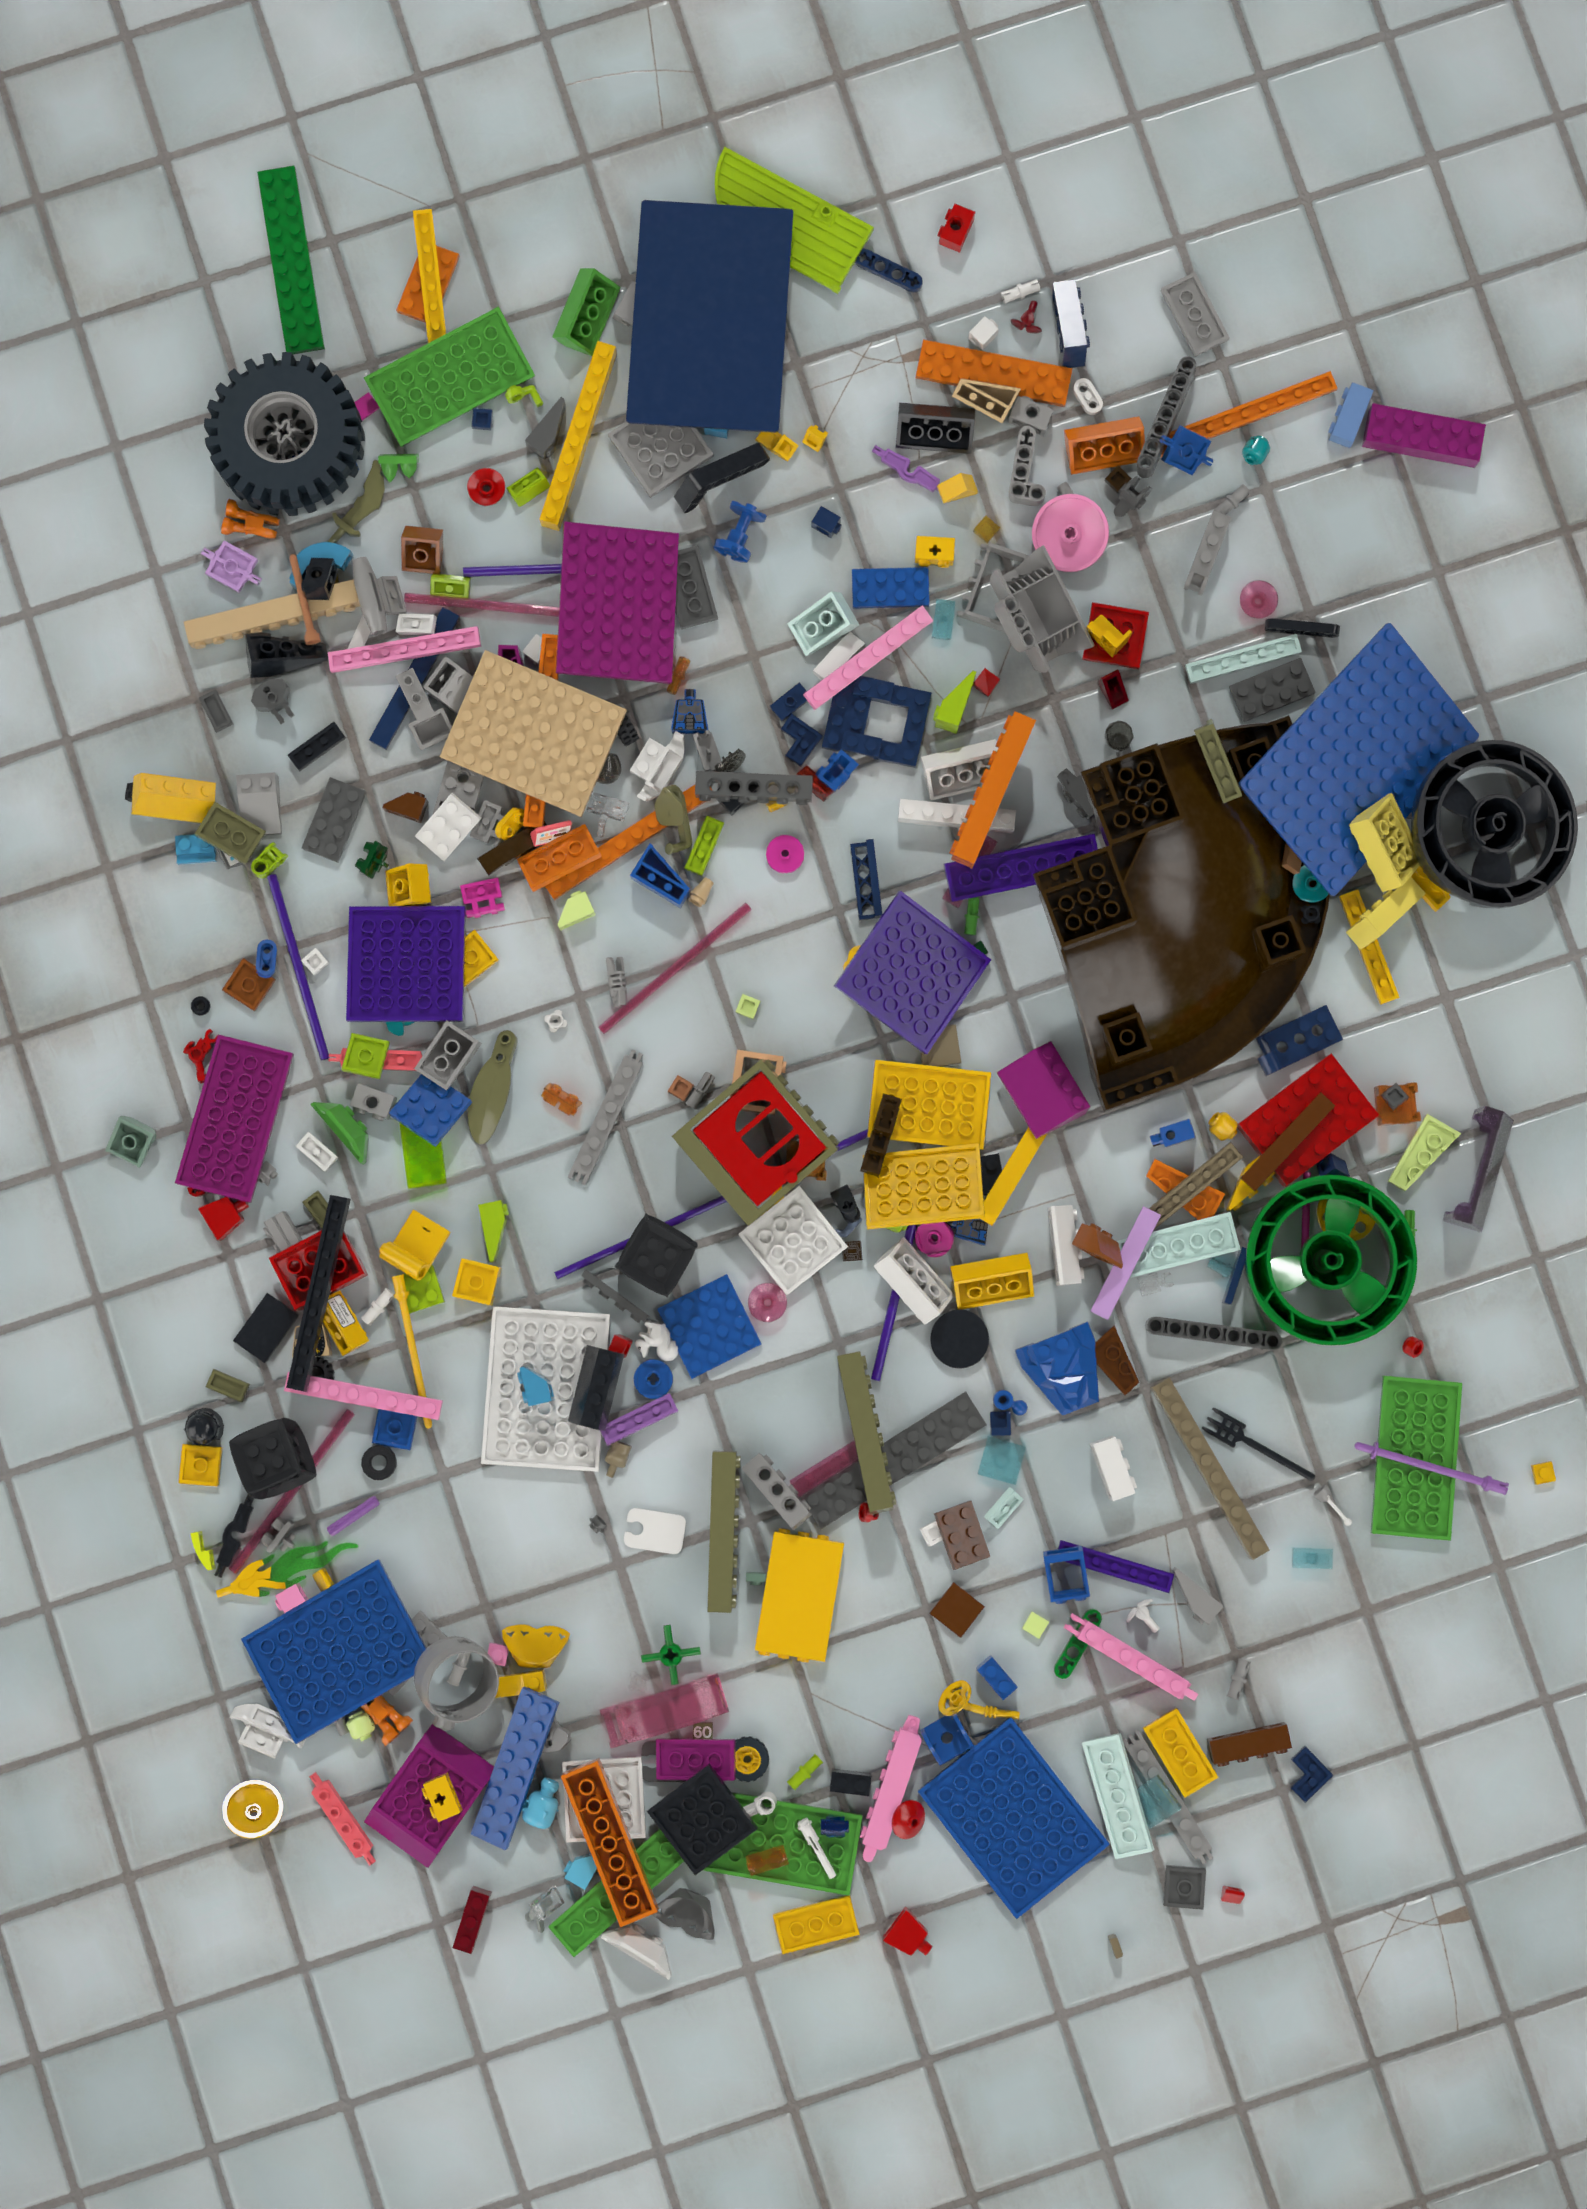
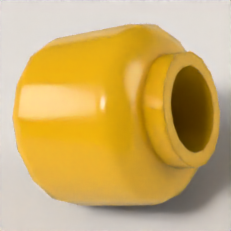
M1226 1112L1215 1113L1208 1122L1209 1131L1221 1141L1233 1139L1238 1132L1236 1130L1238 1126L1237 1121Z

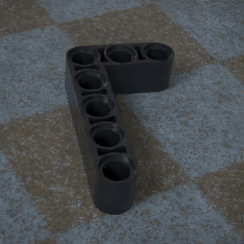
M761 443L753 444L691 472L674 495V498L682 511L688 513L698 506L708 490L764 466L770 461V457Z

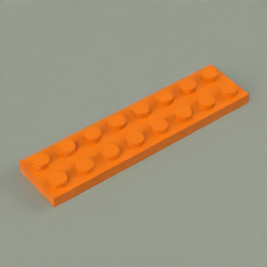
M923 340L916 379L957 386L960 379L963 378L1021 388L1017 397L1026 396L1035 402L1065 407L1073 368Z

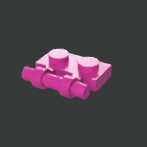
M499 878L460 885L464 905L472 904L473 908L466 910L467 918H479L481 915L489 913L494 915L498 914L499 911L505 910L504 903L496 904L495 899L502 898ZM489 900L490 906L479 908L478 902Z

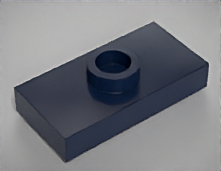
M799 682L772 703L770 708L782 722L807 702L803 695L807 691Z

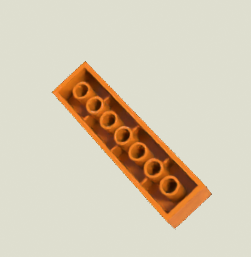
M1014 711L1013 716L1008 715L1003 727L1006 732L1005 734H1000L995 746L998 747L997 752L993 750L988 765H991L990 769H985L980 781L983 783L982 788L978 786L972 800L976 802L974 805L970 804L965 818L968 820L966 823L962 822L957 836H960L959 841L954 840L949 852L952 854L951 860L973 868L1034 727L1035 719Z
M600 1758L562 1773L561 1779L620 1928L657 1913L659 1909Z

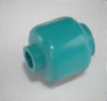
M1263 436L1250 437L1242 449V455L1250 465L1262 464L1270 452V445Z

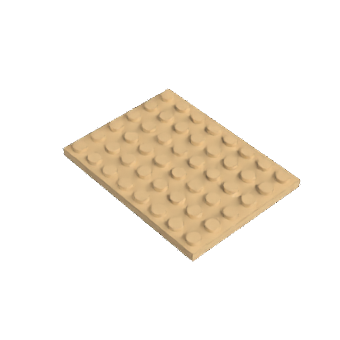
M485 650L445 742L440 758L582 817L627 709Z

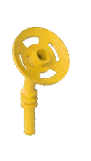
M964 1680L950 1684L943 1691L938 1703L940 1712L946 1716L958 1713L962 1709L984 1715V1717L989 1716V1718L992 1716L993 1718L1011 1717L1012 1719L1019 1720L1020 1715L1018 1711L997 1709L996 1706L988 1708V1705L983 1707L969 1703L971 1686ZM949 1699V1706H950V1707H948V1708L946 1709V1708H945L946 1700Z

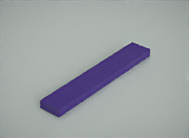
M1060 1540L1058 1549L1080 1545ZM1082 1546L1086 1569L1166 1593L1170 1592L1174 1578L1173 1573ZM1079 1559L1063 1561L1076 1566H1080Z

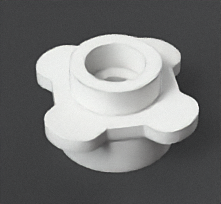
M555 1010L554 1013L546 1015L544 1018L545 1022L549 1024L551 1032H557V1029L567 1026V1021L563 1019L562 1011Z

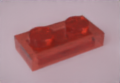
M806 765L796 775L813 776L812 793L825 802L834 792L817 778L814 770Z

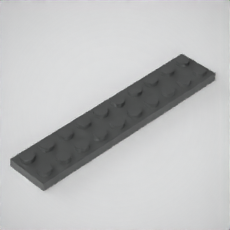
M966 1391L884 1442L881 1451L882 1453L886 1452L888 1466H885V1470L890 1472L892 1484L987 1425ZM858 1459L800 1495L801 1499H804L811 1507L809 1512L812 1514L820 1530L867 1501Z

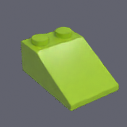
M973 670L942 700L941 706H936L933 720L936 721V728L957 734L977 671Z

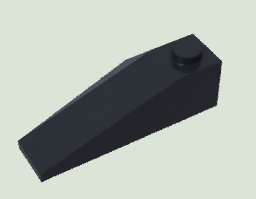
M269 633L245 634L250 678L271 677L328 660L325 643L319 642L313 645H306L303 639L294 641L289 640V637L286 636L282 638L271 637Z

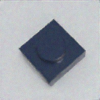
M473 408L472 429L491 430L493 410Z

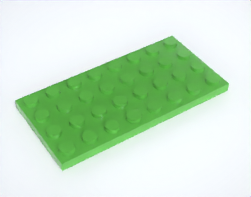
M498 306L365 376L364 380L400 447H403L473 410V408H477L507 392L506 390L513 385L518 386L535 377V374Z
M1382 1376L1378 1430L1379 1448L1456 1470L1462 1383ZM1376 1456L1371 1533L1451 1541L1456 1478Z
M732 1792L742 1807L753 1803L754 1799L757 1798V1796ZM762 1800V1804L765 1807L772 1806L770 1800ZM777 1800L772 1813L767 1815H760L758 1813L751 1816V1819L758 1827L755 1832L703 1869V1871L850 1896L863 1815ZM804 1818L812 1821L811 1825L819 1837L818 1842L836 1873V1876L832 1879H829L811 1845L807 1844L801 1830H798L797 1823Z

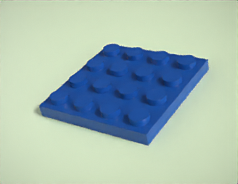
M727 1274L657 1309L670 1332L672 1340L678 1346V1353L691 1379L762 1344Z

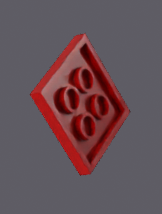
M1092 602L1088 624L1091 621L1094 622L1100 615H1103L1123 635L1128 630H1131L1132 634L1129 641L1113 657L1092 638L1095 646L1084 649L1082 660L1139 670L1149 612Z

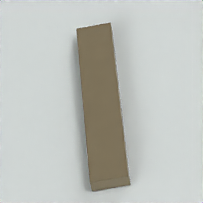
M1231 1142L1148 1208L1161 1215L1154 1230L1243 1158Z

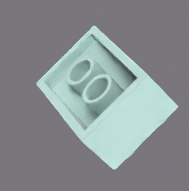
M833 591L787 623L805 656L829 645L859 626L843 595L840 592Z

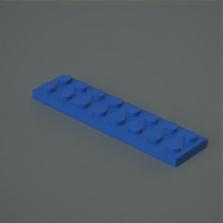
M522 1687L471 1835L503 1850L508 1849L560 1702L530 1688Z

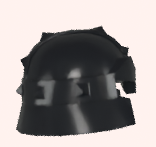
M201 1408L188 1416L183 1430H185L186 1436L192 1444L207 1445L213 1440H220L224 1431V1423L216 1411L210 1408Z

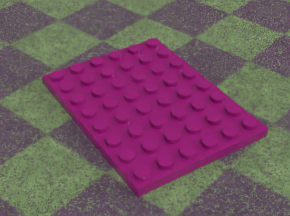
M564 521L556 656L557 674L665 684L672 683L679 533Z

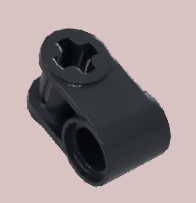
M847 1184L830 1192L836 1207L840 1210L846 1222L853 1223L859 1220L861 1213Z

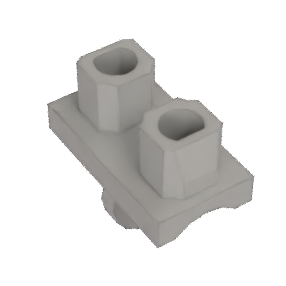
M277 1517L272 1524L279 1531L277 1536L274 1537L269 1532H266L260 1540L267 1547L266 1551L270 1554L274 1553L281 1542H283L279 1548L281 1551L284 1552L287 1547L294 1549L296 1545L292 1541L296 1535L291 1533L288 1538L286 1536L295 1523L291 1520L286 1521Z

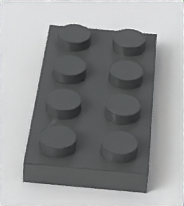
M698 545L678 550L675 608L681 630L718 620Z
M1301 658L1229 686L1243 722L1316 693Z
M330 777L302 849L339 863L367 792Z

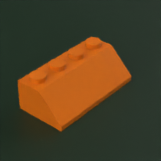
M1139 416L1064 430L1065 447L1071 475L1137 463L1145 443L1144 426Z

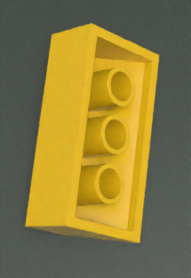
M139 773L133 776L131 814L202 823L215 802L216 783Z
M1027 1253L950 1266L957 1310L1034 1297L1032 1269Z

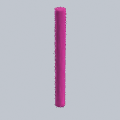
M1311 1172L1303 1173V1180L1311 1178ZM1310 1203L1302 1206L1301 1249L1309 1239Z

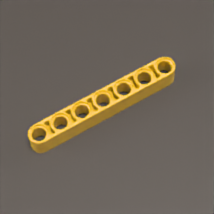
M1027 1128L985 1198V1218H980L981 1220L993 1226L1047 1134L1036 1139L1030 1128Z

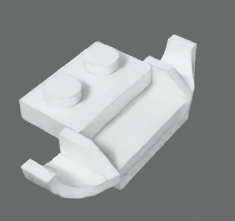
M675 731L671 742L666 747L651 738L648 739L630 769L631 773L646 781L643 789L637 795L638 798L646 802L658 797L662 789L669 785L683 761L685 751L684 735Z
M256 1703L237 1706L229 1717L241 1720L246 1725L239 1739V1744L267 1756L276 1758L283 1741L294 1743L280 1714ZM305 1740L301 1741L296 1745L299 1748H302L305 1743Z

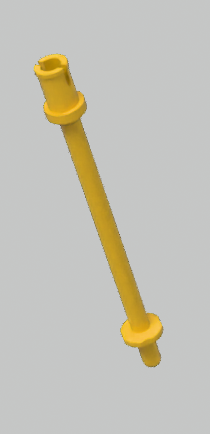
M404 1274L392 1276L395 1291L393 1295L400 1305L418 1396L427 1397L407 1305L409 1291L406 1290ZM423 1417L425 1427L427 1429L431 1428L432 1420Z

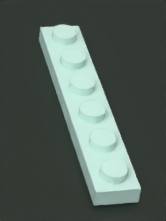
M1297 634L1188 663L1185 665L1189 682L1193 684L1301 654L1302 650Z

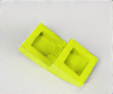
M202 1531L190 1533L194 1549L201 1563L208 1571L216 1569L213 1549L205 1550Z

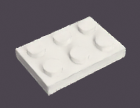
M451 793L415 837L445 861L480 821L481 817L455 794Z

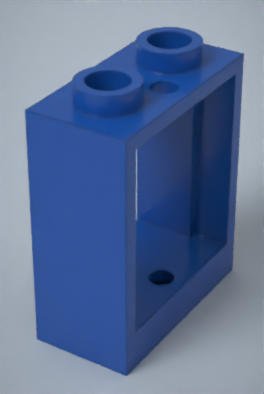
M1082 1546L1043 1551L1051 1602L1063 1604L1067 1600L1083 1601L1087 1599L1086 1597H1090ZM1079 1559L1084 1587L1055 1592L1050 1563Z

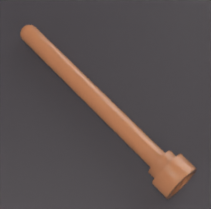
M292 554L289 559L307 630L304 636L306 645L317 644L321 642L320 635L314 629L305 592L301 588L302 576L297 556Z

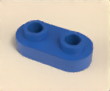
M262 940L257 946L256 972L262 978H269L275 973L277 946L272 940ZM268 949V950H270L271 952H270V953H264V950ZM267 967L269 970L263 971L262 968Z

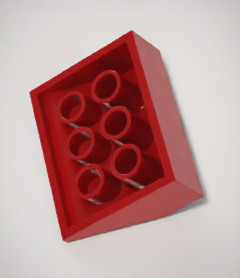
M322 1230L269 1257L296 1311H301L305 1307ZM345 1231L343 1232L329 1295L368 1276L360 1257Z

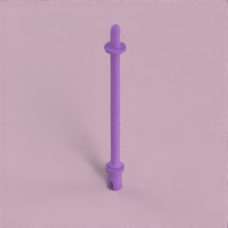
M1357 1442L1354 1445L1355 1449L1370 1453L1371 1459H1374L1376 1455L1480 1485L1487 1492L1490 1490L1506 1495L1509 1483L1492 1479V1476L1487 1475L1481 1478L1381 1449L1378 1442H1374L1373 1446Z

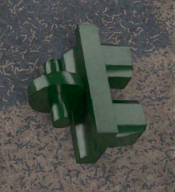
M374 841V843L366 842L363 851L368 853L365 860L359 858L355 867L360 870L359 872L373 879L376 872L379 873L382 867L388 868L389 866L385 862L387 858L385 853L388 848L377 841Z

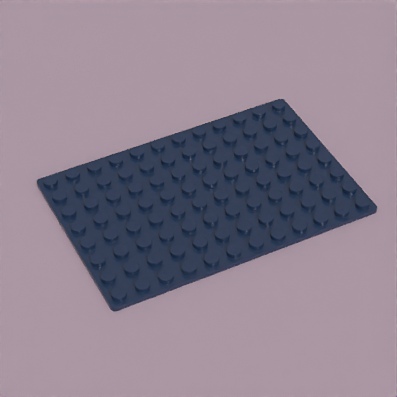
M643 200L641 202L626 410L627 423L772 433L779 431L793 228L792 209Z

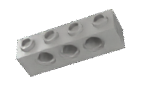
M759 1453L743 1466L742 1470L788 1525L795 1530L812 1515L809 1512L811 1507L804 1499L802 1501L799 1500L796 1496L799 1493L792 1484L788 1487L784 1482L786 1477L779 1469L777 1471L771 1466L774 1464L767 1455L763 1457ZM765 1470H769L771 1473L768 1480L761 1479V1474ZM777 1485L783 1487V1492L780 1495L774 1494V1488ZM790 1500H794L796 1503L793 1510H787L786 1504Z

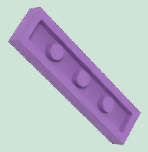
M670 1393L607 1423L606 1430H600L606 1445L609 1446L677 1413L678 1409Z

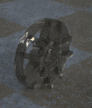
M739 748L734 753L728 752V756L726 758L723 756L722 761L714 766L715 770L713 771L734 772L744 762L746 754Z

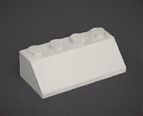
M996 739L922 756L923 772L930 800L974 791L978 786L982 788L983 783L980 782L985 769H990L991 765H988L993 750L996 752L998 750V747H995Z
M1073 1205L1051 1206L1048 1208L1056 1286L1082 1283L1081 1279H1084L1083 1267L1080 1268L1079 1260H1082L1081 1249L1072 1245L1079 1230L1078 1228L1075 1229L1074 1222L1077 1221V1210L1073 1209Z
M905 1237L893 1245L874 1265L877 1272L888 1282L890 1287L895 1290L924 1325L939 1316L954 1297L952 1291Z

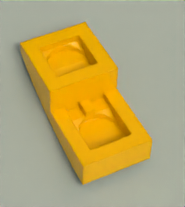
M760 432L755 439L766 449L787 462L799 446L786 435H781L779 432Z

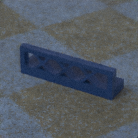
M867 839L866 842L850 844L859 921L877 919L883 915L874 839ZM866 847L867 855L863 860L855 855V848ZM862 864L869 869V874L865 879L858 875L857 872ZM864 883L871 888V893L867 898L860 894V888ZM866 902L873 906L874 914H862V907Z

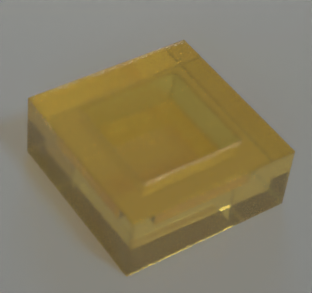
M985 515L973 529V532L988 544L1000 530V527Z

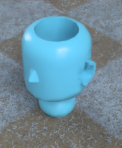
M545 1777L541 1781V1790L530 1793L528 1799H525L522 1807L524 1822L540 1829H547L551 1826L556 1812L559 1811L558 1800L553 1797L554 1793L559 1789L557 1781Z

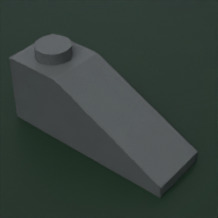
M560 397L525 439L526 446L544 460L547 456H552L556 450L566 406L565 400Z

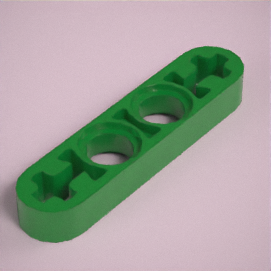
M1096 1609L1087 1610L1081 1619L1089 1621L1088 1615L1096 1613L1098 1620L1096 1622L1092 1621V1623L1099 1627L1102 1621L1100 1612ZM1078 1623L1077 1627L1075 1628L1077 1631L1081 1626V1623ZM1075 1634L1071 1635L1054 1665V1673L1058 1678L1066 1679L1072 1674L1088 1644L1079 1640ZM1070 1647L1078 1649V1655L1075 1658H1070L1067 1655ZM1065 1656L1066 1659H1068L1069 1661H1072L1073 1664L1070 1665V1664L1068 1663L1067 1666H1066V1669L1068 1670V1672H1067V1673H1064V1672H1063V1673L1060 1675V1674H1059L1060 1670L1058 1669V1666H1059V1665H1060V1666H1063V1665L1065 1664L1066 1661H1065V1660H1062L1063 1657Z

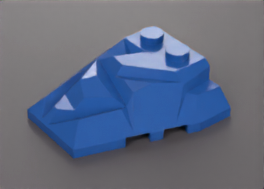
M1088 1321L1037 1343H1031L1015 1349L1022 1369L1062 1416L1099 1402L1096 1344Z

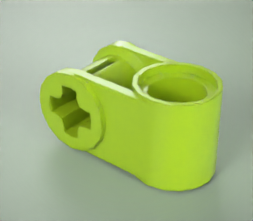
M272 842L252 862L251 870L256 877L260 879L267 878L277 867L285 862L288 855L286 853L283 854L276 847V843ZM259 865H266L263 872H257Z

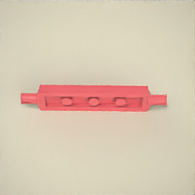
M343 1048L341 1054L329 1053V1057H336L329 1058V1062H340L342 1066L347 1048ZM388 1050L383 1070L416 1071L414 1068L422 1058L421 1051Z
M317 1772L309 1776L316 1786L311 1792L354 1857L363 1856L370 1866L376 1861L370 1853L374 1845L330 1780L322 1782Z

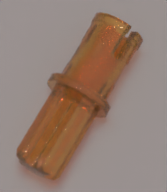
M679 657L674 671H672V683L667 687L668 693L672 695L677 693L682 680L686 678L685 674L691 662L689 659Z

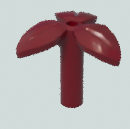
M1031 301L1028 310L1022 314L1021 321L1011 319V323L1019 330L1026 328L1028 333L1036 334L1042 332L1040 327L1032 325L1038 303Z

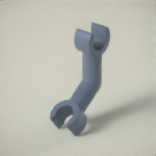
M859 1218L856 1222L849 1223L844 1230H835L840 1237H848L862 1221V1218Z

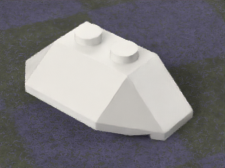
M629 1924L621 1928L605 1930L602 1933L601 1939L666 1979H670L672 1971L665 1944L662 1943L663 1940L660 1937L648 1935L645 1933L646 1929L638 1924L635 1926Z

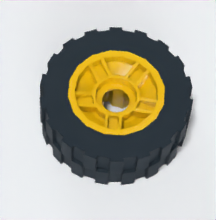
M744 1736L735 1740L736 1778L739 1779L738 1781H756L767 1770L769 1764L768 1750L765 1744L757 1738ZM750 1756L751 1762L745 1763L744 1757Z

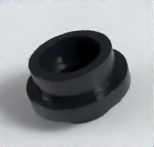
M198 996L191 1002V1010L199 1016L206 1015L211 1008L210 1001L203 996ZM204 1003V1008L199 1010L198 1005Z

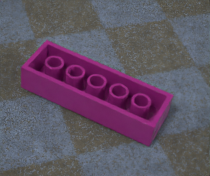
M1372 403L1368 410L1362 447L1475 468L1480 461L1486 424Z

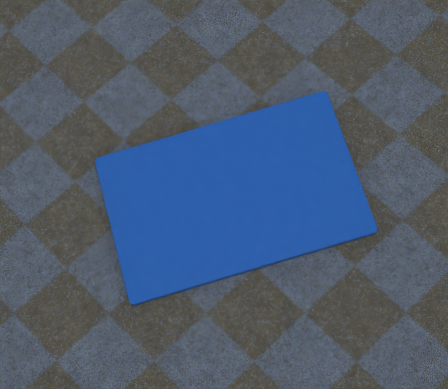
M1386 623L1241 779L1239 787L1328 894L1336 896L1367 862L1363 852L1359 849L1355 836L1350 830L1349 824L1354 818L1386 795L1392 793L1404 819H1406L1412 812L1417 790L1430 770L1450 753L1474 743L1479 738V733L1391 623Z

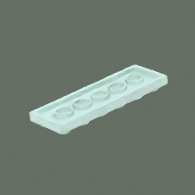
M1231 1212L1152 1232L1130 1278L1241 1250ZM1127 1238L1117 1241L1119 1243L1120 1251L1124 1243L1126 1242Z
M1121 1733L1083 1741V1749L1115 1859L1152 1852L1154 1846Z

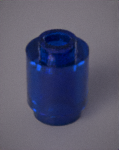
M826 1816V1819H821V1835H826V1837H845V1833H849V1820H845V1816Z

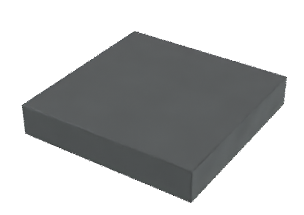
M1166 1865L1163 1906L1204 1910L1206 1868Z

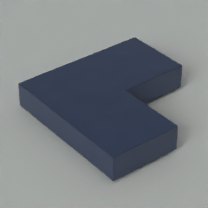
M793 714L789 716L781 728L782 732L795 740L785 757L799 767H802L823 735Z
M1306 1746L1301 1748L1291 1758L1304 1775L1290 1788L1306 1803L1334 1775Z

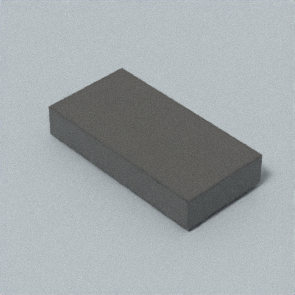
M216 689L199 697L216 733L233 725Z

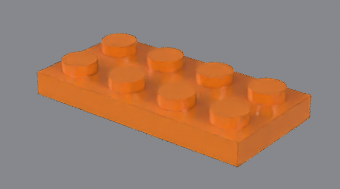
M436 246L443 300L460 255ZM417 257L396 311L426 323Z
M583 824L519 857L517 861L531 890L535 892L602 856L586 824Z

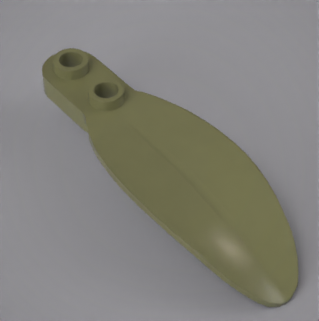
M509 1030L499 1033L491 1058L481 1068L470 1093L469 1099L472 1103L468 1107V1125L474 1141L478 1144L487 1143L494 1134L509 1095L511 1084L510 1064L518 1042L516 1035ZM505 1037H509L507 1042L503 1041ZM503 1055V1059L498 1061V1057Z

